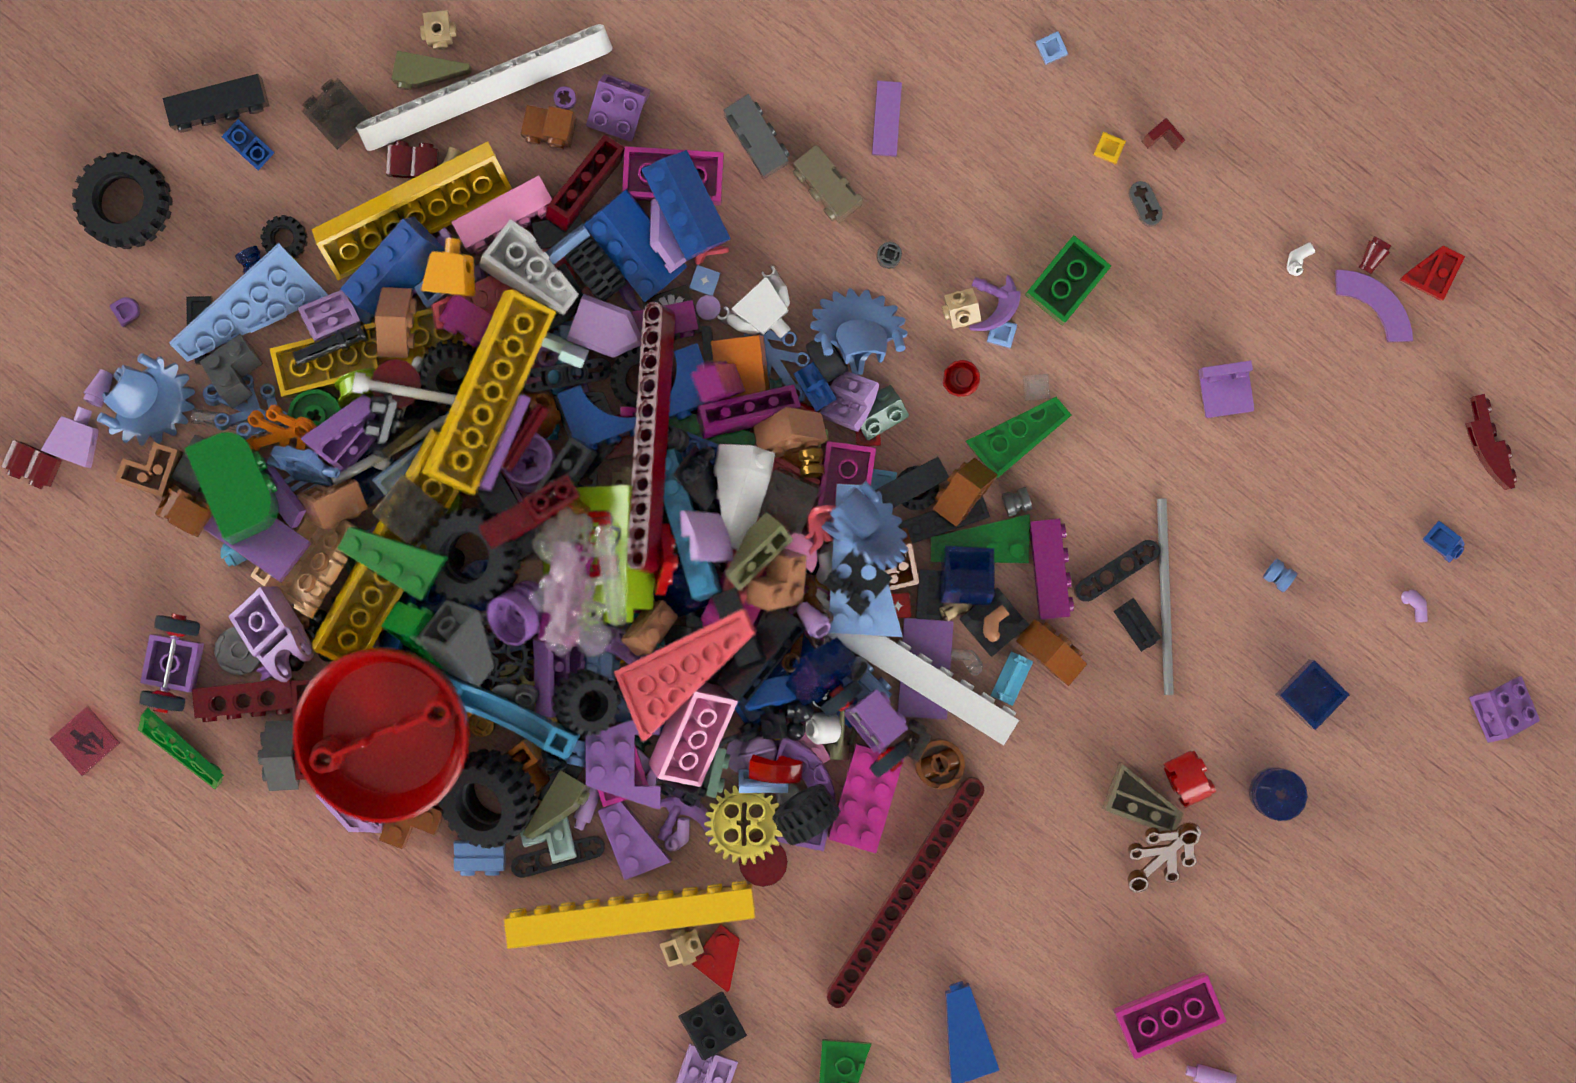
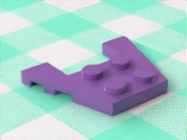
M633 719L612 726L607 731L601 730L599 735L592 734L591 736H586V786L655 809H661V786L635 785V735H639ZM661 726L652 735H660Z

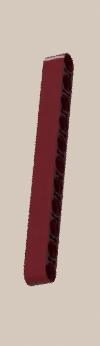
M657 302L649 303L643 312L627 563L629 567L647 574L654 573L660 563L675 332V313Z
M969 777L962 782L828 987L827 1000L832 1007L841 1008L848 1003L982 798L984 786L979 779ZM971 782L978 783L979 791L976 795H968L966 792V787ZM957 803H963L966 807L965 813L961 816H956L952 812L953 806ZM943 824H950L952 826V833L947 837L939 834V828ZM935 844L939 847V852L935 857L926 855L925 850L928 845ZM917 865L924 866L926 871L920 878L912 875V869ZM902 886H909L912 889V894L908 898H901L898 895L899 889ZM894 906L899 910L896 918L889 919L885 916V911L888 907ZM881 927L885 930V935L882 939H874L871 936L874 928ZM868 948L871 950L872 955L869 959L862 960L858 957L859 950ZM848 969H855L858 972V977L855 980L849 981L844 977ZM839 989L844 992L845 996L841 1001H834L831 998V993L834 990Z

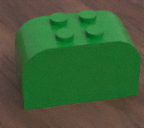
M222 432L184 448L222 538L226 542L233 545L272 526L279 512L278 501L274 493L278 489L273 478H270L269 474L265 473V469H268L263 455H260L258 451L256 452L244 438L232 432Z

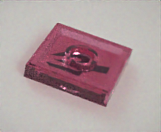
M88 706L49 739L81 776L89 772L120 744L118 739Z

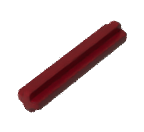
M538 403L534 406L513 440L501 465L506 471H513L548 414V409Z

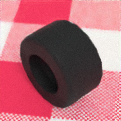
M814 339L806 344V349L827 382L848 371L847 365L835 345L832 344L833 354L826 356L823 353L821 342H816Z

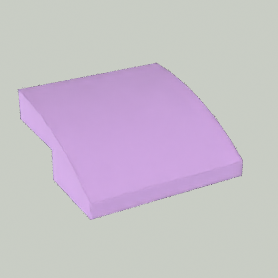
M342 290L298 307L299 313L314 342L334 335L339 329L345 330L355 326L356 322L360 321L352 303Z
M846 371L835 378L830 385L837 400L823 407L819 413H822L823 419L858 432L874 404L879 384L873 380Z
M680 512L682 537H690L691 560L730 562L733 560L729 534L718 513Z
M690 1043L676 1083H731L738 1061L719 1053L706 1060H702L695 1045Z

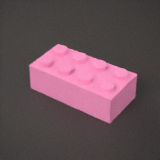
M538 175L456 219L452 224L470 254L475 252L476 255H479L488 249V245L495 240L510 219L525 230L532 226V221L538 218L541 220L546 219L547 206L552 198Z
M704 683L666 720L648 763L657 778L701 787L738 700L721 686Z

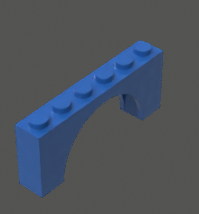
M697 343L674 351L677 373L670 394L669 419L677 417V420L685 419L691 416V411L697 410L698 406L718 402H702L692 377V373L698 371L697 366L704 364ZM581 386L557 394L572 437L581 440L595 451L598 450L597 446L607 442L609 446L622 441V436L628 434L631 437L635 436L636 417H616L599 410L588 400Z

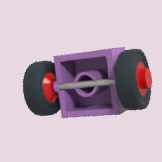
M172 613L171 617L157 615L154 628L166 631L167 634L173 636L149 635L140 683L158 686L160 690L142 691L139 703L152 707L155 712L168 713V710L183 711L185 698L168 691L174 689L192 692V689L196 688L204 643L180 639V637L185 635L198 636L200 623L186 620L187 616L175 613Z
M854 680L844 688L840 685L829 694L831 698L821 708L828 717L846 709L845 717L873 752L878 751L881 753L878 759L870 766V770L878 778L889 770L893 772L903 764L901 760L911 752V748L904 740L895 746L886 747L906 731L908 727L905 725L906 720L903 715L898 711L895 712L889 705L891 702L888 696L877 689L864 696L855 705H851L855 697L863 690L861 685Z

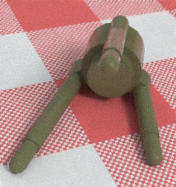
M845 709L840 711L839 715L841 725L840 738L837 742L826 744V751L830 752V759L849 760V754L853 753L857 730L854 727L852 728L849 742L848 739H844Z

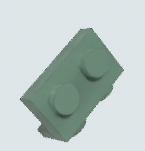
M891 385L877 392L874 404L860 428L866 440L874 438L909 417L902 400Z
M718 746L702 783L708 789L706 796L716 798L717 792H723L725 779L721 778L722 769H728L731 756L726 754L727 748L725 747L720 748Z

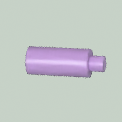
M590 787L588 791L590 795L587 802L583 806L580 805L579 809L575 811L574 818L577 820L574 827L579 830H583L585 824L591 822L600 798L598 790Z
M1197 1064L1196 1067L1188 1065L1185 1075L1193 1077V1081L1198 1083H1236L1237 1075L1201 1064Z

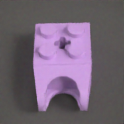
M278 586L259 587L228 616L252 656H256L269 673L281 682H287L292 677L289 664L291 653L303 662L310 661L314 657L313 647L303 625Z

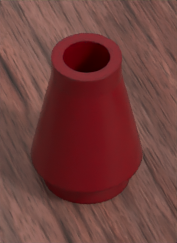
M1374 236L1372 241L1369 240L1359 268L1372 274L1378 265L1389 255L1391 245Z

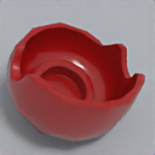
M966 360L954 361L944 370L942 383L949 394L957 397H967L977 390L980 384V372L972 362Z

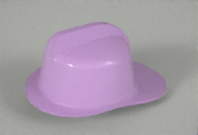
M760 731L761 733L747 742L738 741L737 739L730 742L726 754L731 755L729 767L737 773L738 769H749V761L753 754L777 761L776 756L781 739H763L762 731Z

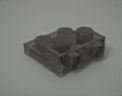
M337 78L335 81L329 79L321 87L323 92L317 98L314 95L309 97L303 103L305 108L302 112L338 150L358 132L356 127L359 123L373 116Z

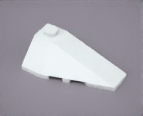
M510 219L482 255L479 267L500 282L564 315L577 298L578 293L561 271L555 268L547 253L541 250L535 242L536 239L533 235Z
M720 444L717 449L714 475L718 481L719 490L716 492L717 499H720V516L728 531L732 549L738 550L748 529L756 523L771 478L775 453L756 446Z

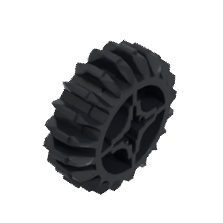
M484 628L487 642L497 637L494 632L488 633L487 629ZM530 639L519 644L522 650V659L510 654L511 645L503 641L496 648L489 647L490 652L493 653L500 652V650L505 648V654L510 659L498 663L497 656L491 653V657L494 660V668L482 684L487 679H490L488 686L493 688L495 682H498V684L503 682L512 683L511 680L515 679L517 684L520 685L522 683L518 677L520 674L528 678L529 674L524 671L525 667L528 669H533L534 667L531 663L527 662L528 660H534V654H528V651L533 650V645H525ZM505 665L518 666L514 672L505 676H499Z

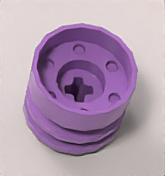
M535 434L513 471L509 472L505 469L503 471L515 487L521 491L533 493L557 457L546 440ZM535 462L536 467L528 469L527 465Z
M521 581L488 604V623L500 640L515 646L524 643L535 633L539 632L546 596L544 588L533 581Z

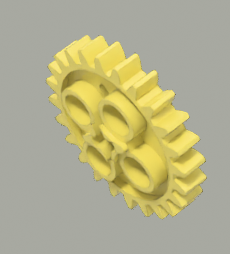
M735 785L731 794L724 789L725 797L721 798L717 795L716 799L719 803L717 805L709 804L714 810L713 813L706 812L705 814L711 819V821L704 823L705 827L711 828L705 835L706 837H714L709 842L710 846L718 845L715 853L719 854L724 851V860L728 859L731 855L733 864H736L738 858H741L743 865H746L747 858H751L753 864H756V856L758 855L761 859L765 860L764 852L767 851L773 854L770 846H779L780 844L775 838L783 837L772 820L775 811L780 807L779 803L771 805L774 797L770 795L765 798L766 793H739ZM743 803L747 804L746 819L751 824L746 826V846H742L743 830L738 825L743 823ZM730 807L739 809L738 815L734 818L726 816V811ZM754 807H761L764 811L761 817L753 818L750 815L751 810ZM735 831L739 835L738 839L732 843L727 842L725 839L727 833ZM755 831H760L763 833V839L757 843L750 840L751 834Z

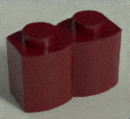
M395 141L394 145H388L386 175L394 178L413 179L438 166L439 150L433 148L434 145L430 143H419V147L409 146V142Z
M13 440L1 467L7 469V475L17 479L23 476L29 479L28 484L43 489V486L51 487L62 459L21 441Z

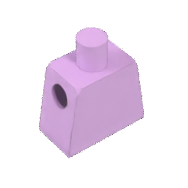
M78 406L74 419L61 416L41 451L80 466L91 468L99 429L88 426L92 411Z

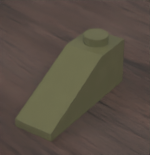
M397 51L391 80L397 84L399 89L412 90V87L421 88L471 74L472 68L470 64Z
M766 512L748 529L725 575L735 588L740 591L793 541V538L781 523Z
M559 771L522 835L533 840L578 810L580 805L583 806L587 802L590 795L588 792L590 787L565 772Z

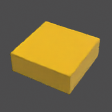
M1103 132L1093 155L1116 165L1126 141Z

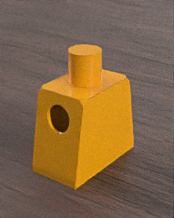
M446 238L445 253H430L421 291L475 296L474 261L472 256L460 254L461 239Z

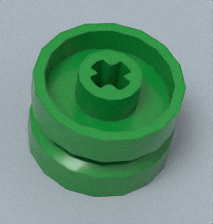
M319 389L306 390L298 394L291 402L287 414L294 419L299 417L308 418L317 427L342 410L343 407L339 405V399L328 392ZM318 413L321 416L320 421H316L314 419L315 415Z

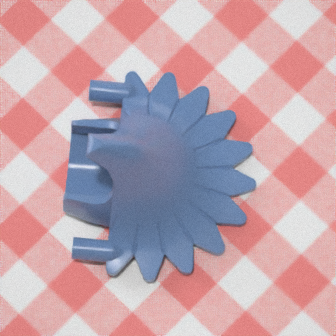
M851 288L848 289L846 297L834 291L832 294L833 301L821 299L820 305L823 309H814L812 315L818 320L811 322L810 327L819 331L815 335V341L821 342L824 355L829 356L833 354L832 344L840 349L845 364L849 363L852 373L856 375L863 374L865 361L871 353H876L879 363L883 361L887 350V342L890 340H894L897 352H902L906 349L903 338L907 337L908 332L899 328L905 324V318L894 316L898 309L896 305L884 306V296H879L872 300L869 290H865L859 297Z
M141 353L137 358V362L149 368L143 371L126 365H122V369L117 368L113 376L118 383L110 393H103V401L117 413L114 419L101 412L97 417V421L108 426V431L111 435L122 431L124 443H127L136 435L139 445L143 446L149 436L156 443H161L163 431L175 436L177 431L174 423H188V419L182 412L191 411L195 408L193 403L186 400L195 394L194 388L184 386L189 380L188 374L176 375L178 371L177 363H172L164 368V360L161 356L155 360Z
M865 481L859 487L863 493L853 487L843 495L844 501L830 513L834 519L833 523L825 522L822 529L838 540L853 542L854 553L858 555L863 552L869 565L875 560L880 569H884L886 563L894 569L897 566L896 561L901 563L905 560L902 553L908 551V547L902 540L907 537V534L897 527L902 522V519L892 515L893 505L891 503L883 504L881 492H876Z

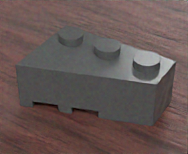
M749 94L723 109L724 118L763 179L788 164L787 157L790 156L788 150L783 143L779 144L774 137L777 135L770 122L766 124L762 117L764 114L757 102H753Z

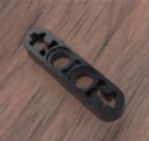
M604 358L586 359L582 368L580 367L582 373L578 380L572 378L571 370L574 366L569 363L530 369L526 379H529V377H541V381L533 382L530 385L526 384L525 380L522 390L537 392L601 381L610 376L611 365ZM598 365L603 366V370L599 373H589L588 368H596ZM551 370H556L559 375V379L555 384L550 383L548 380V374Z
M1144 540L1079 581L1074 590L1076 597L1083 602H1089L1154 561L1159 555L1158 545L1152 540ZM1145 544L1148 547L1153 546L1154 550L1151 552L1153 556H1143L1140 558L1143 563L1139 565L1137 557L1132 552L1136 550L1138 555L1144 551L1143 546ZM1129 557L1133 560L1134 567L1131 571H1124L1121 568L1120 562L1123 558ZM1105 570L1113 574V581L1108 585L1100 581V574ZM1095 577L1096 583L1102 590L1098 592L1097 587L1090 590V597L1086 595L1081 596L1079 593L1082 591L1081 586L1083 584L1085 586L1092 585L1094 582L1091 581V578Z
M596 835L574 840L577 857L573 860L552 863L549 867L541 865L539 861L541 854H550L549 847L522 854L512 861L511 870L515 876L525 878L595 859L604 852L605 843L602 838ZM591 840H594L595 844H600L601 847L597 849L596 854L592 850L584 852L586 857H581V849L578 843H583L582 848L589 846ZM530 856H535V864L539 870H534V865L527 867L526 873H522L521 869H516L519 860L523 859L524 863L533 861Z

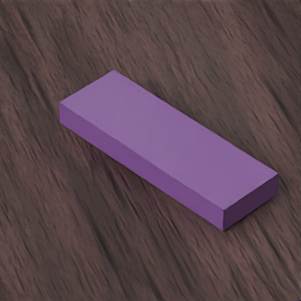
M877 81L872 155L897 156L902 82Z
M267 464L268 469H265V473L269 474L270 478H273L278 489L274 493L278 501L279 513L290 528H296L299 526L306 509L275 467H269Z

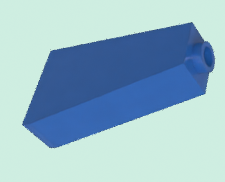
M963 981L949 986L950 989L945 991L950 1079L952 1083H966L1000 1069L969 983L964 984Z

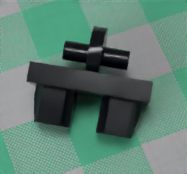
M385 393L384 397H371L369 410L371 413L379 414L378 420L366 418L363 426L364 433L376 437L378 443L386 444L389 431L397 433L398 427H405L407 424V419L401 416L403 409L396 407L397 402L392 399L393 394Z

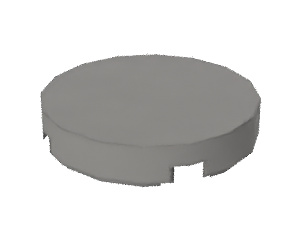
M235 627L229 628L220 634L215 643L214 654L223 670L230 674L244 675L251 673L261 664L260 660L256 656H252Z

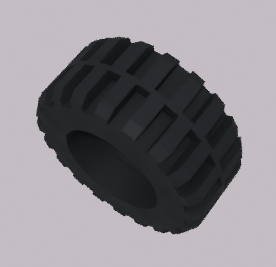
M115 152L107 153L105 158L98 156L93 159L95 163L92 166L87 164L83 168L85 171L82 177L78 175L75 181L79 185L77 189H73L72 197L76 198V202L72 203L73 211L78 214L76 217L77 221L90 236L110 247L131 249L132 246L138 248L144 246L147 240L152 242L157 238L155 234L159 230L163 232L166 227L164 221L166 218L170 219L172 213L169 211V206L173 205L172 197L169 196L171 189L169 184L165 182L164 175L142 157L131 155L128 152H121L120 154ZM123 178L132 179L143 190L144 201L142 208L137 216L128 222H112L104 215L102 210L103 194L108 186L116 180Z
M485 508L455 510L438 518L439 523H434L429 528L431 535L425 536L423 540L426 550L448 556L432 584L437 586L435 591L440 596L447 595V600L451 602L459 601L460 604L464 605L477 604L493 600L499 594L506 592L510 588V583L515 582L518 577L515 570L521 569L522 564L521 561H518V555H522V548H517L516 545L519 537L514 540L511 538L491 550L479 530V525L499 515L498 513H491L489 509ZM472 532L478 535L485 542L489 551L488 568L479 579L466 577L459 570L455 562V546L458 539L464 533Z
M479 749L477 752L473 751L467 754L464 767L456 783L439 801V807L443 808L441 814L444 820L447 819L449 822L448 827L451 831L455 830L459 834L458 837L463 841L466 839L469 841V844L476 847L480 844L481 848L502 847L505 843L508 844L528 826L535 814V807L537 806V796H534L536 792L534 783L531 784V776L528 771L525 773L522 769L523 765L519 761H513L512 756L506 753L501 755V751L494 749L491 751ZM474 783L486 786L496 795L501 805L502 814L491 812L480 803L475 793Z

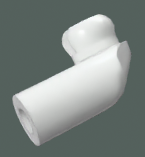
M1310 242L1290 252L1287 261V271L1289 274L1294 276L1302 274L1304 258L1315 253L1314 247Z
M829 551L818 553L820 567L816 578L821 584L824 583L832 571Z

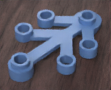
M769 329L764 334L768 378L773 366L785 386L794 384L795 389L800 391L798 399L801 403L805 400L806 395L800 385L794 382L781 360L794 362L800 367H805L810 364L811 357L806 352L794 353L773 348L767 339L782 341L786 346H794L798 338L794 332L788 331L780 339L773 330ZM744 333L745 337L754 336ZM788 334L794 336V341L791 344L785 340ZM801 355H805L807 357V362L805 364H801L799 362V357Z
M249 374L243 377L244 381H250L247 386L253 395L247 399L248 403L242 402L234 408L241 412L229 416L225 413H220L214 418L215 425L219 430H226L229 426L240 423L236 427V432L245 440L249 439L252 435L267 431L260 427L250 426L248 423H242L247 421L252 411H260L263 413L265 420L270 421L266 417V411L260 409L253 389V377ZM269 383L262 385L260 393L262 398L267 401L268 408L273 404L277 405L275 387ZM213 384L204 388L203 397L206 404L217 406L222 403L229 406L220 397L218 392L214 395L208 394L212 391H217ZM266 390L272 391L270 394L264 393ZM222 419L226 420L224 424L218 423ZM281 422L275 423L281 427L289 428V426ZM242 429H248L247 433H240Z

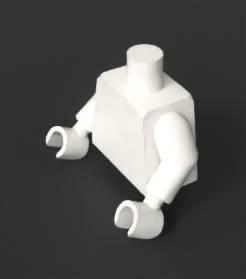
M770 266L773 271L770 275H765L762 272L764 279L732 308V311L725 306L723 309L727 311V315L725 317L718 315L717 318L725 325H730L737 331L750 335H758L759 333L764 335L771 328L781 339L791 329L782 319L788 313L787 307L790 304L787 286L778 275L774 266Z

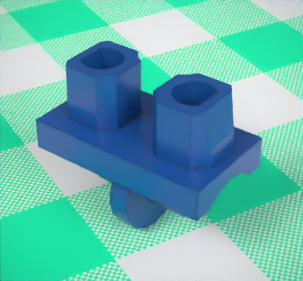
M814 362L793 374L815 412L837 400Z

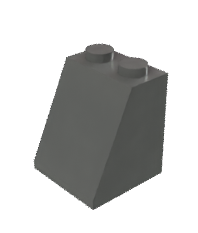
M446 600L416 638L449 675L477 686L487 678L490 671L494 668L481 617L477 610Z

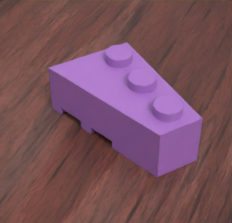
M363 394L300 439L331 465L340 469L341 472L354 465L376 440V437L364 433L363 426L366 418L378 420L379 414L370 412L369 404L371 399Z
M533 640L535 688L539 693L538 700L535 702L536 713L552 718L557 715L552 709V706L556 705L552 701V696L557 694L554 689L556 686L560 687L562 684L560 680L563 677L568 678V673H577V670L584 669L585 661L583 659L586 649L579 651L577 646Z
M624 801L598 810L624 880L672 861Z

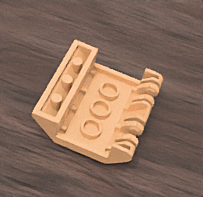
M304 514L299 526L291 529L309 540L311 545L282 583L257 566L252 572L251 577L265 587L278 586L285 598L294 604V608L304 615L313 618L323 598L348 560L349 556L337 548L348 527H358L344 519L339 522L337 527L326 530L307 521Z

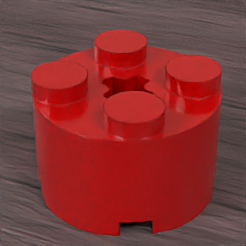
M1188 751L1163 763L1165 774L1173 791L1181 795L1178 800L1183 808L1204 800L1216 792L1211 779H1207L1204 773L1207 771L1204 761L1201 757L1198 758L1195 751Z

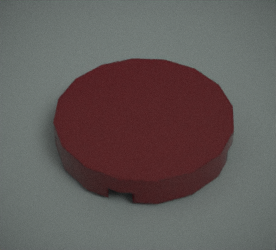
M390 359L379 364L371 378L374 381L421 388L420 375L415 367L407 361L400 359ZM372 390L375 397H384L385 395L384 392ZM393 394L392 399L397 402L396 407L405 408L413 403L416 398Z
M763 837L756 838L751 841L757 843L760 842L763 839ZM781 844L779 846L771 845L773 854L765 851V860L761 859L759 855L756 856V864H753L751 858H747L746 865H743L741 858H739L740 872L748 882L755 886L766 887L774 885L782 879L787 869L788 860L786 851Z

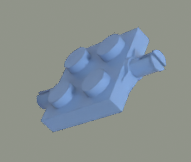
M274 446L271 452L272 456L267 460L269 467L285 470L294 480L332 486L334 483L331 477L338 478L340 475V469L324 464L318 458L319 455L310 449L303 451L297 450L292 446Z

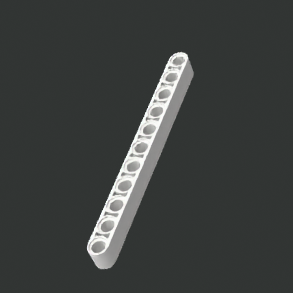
M594 25L359 123L356 129L366 150H375L609 53L613 47L604 25Z

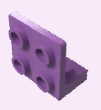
M604 74L598 82L586 126L627 141H632L643 105L647 101L651 89Z
M1252 361L1203 367L1198 370L1206 418L1254 411L1249 372L1253 370Z
M1521 676L1493 690L1469 697L1488 743L1507 739L1540 721Z

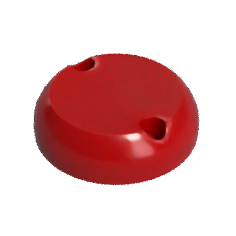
M394 648L359 650L347 654L325 667L304 691L298 704L293 727L296 757L302 773L313 790L336 810L350 817L370 822L389 823L415 817L438 803L456 783L464 767L470 740L469 722L465 706L449 678L428 660L416 654ZM446 710L444 716L438 715V713ZM330 757L332 758V759L330 760V763H326V762L323 761V760L328 759V758H330Z

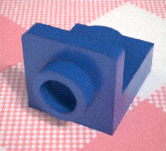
M1440 521L1423 538L1426 544L1440 553L1449 563L1453 558L1457 559L1464 551L1465 543L1462 537Z

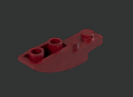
M1485 394L1469 397L1474 421L1465 423L1473 449L1479 461L1494 481L1504 490L1515 488L1514 483L1517 482V476L1514 468L1511 469L1509 461L1512 458L1511 449L1508 444L1506 445L1505 440L1495 442L1494 437L1497 436V430L1494 422L1491 423L1489 413L1492 412L1490 400L1486 399Z
M565 475L525 497L521 503L479 525V530L492 550L511 538L514 540L571 504L580 495L568 475Z

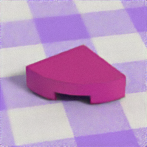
M621 407V417H636L637 408Z

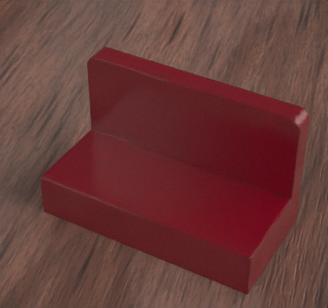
M1167 118L1153 128L1142 140V143L1149 148L1163 136L1175 151L1185 142L1184 137Z

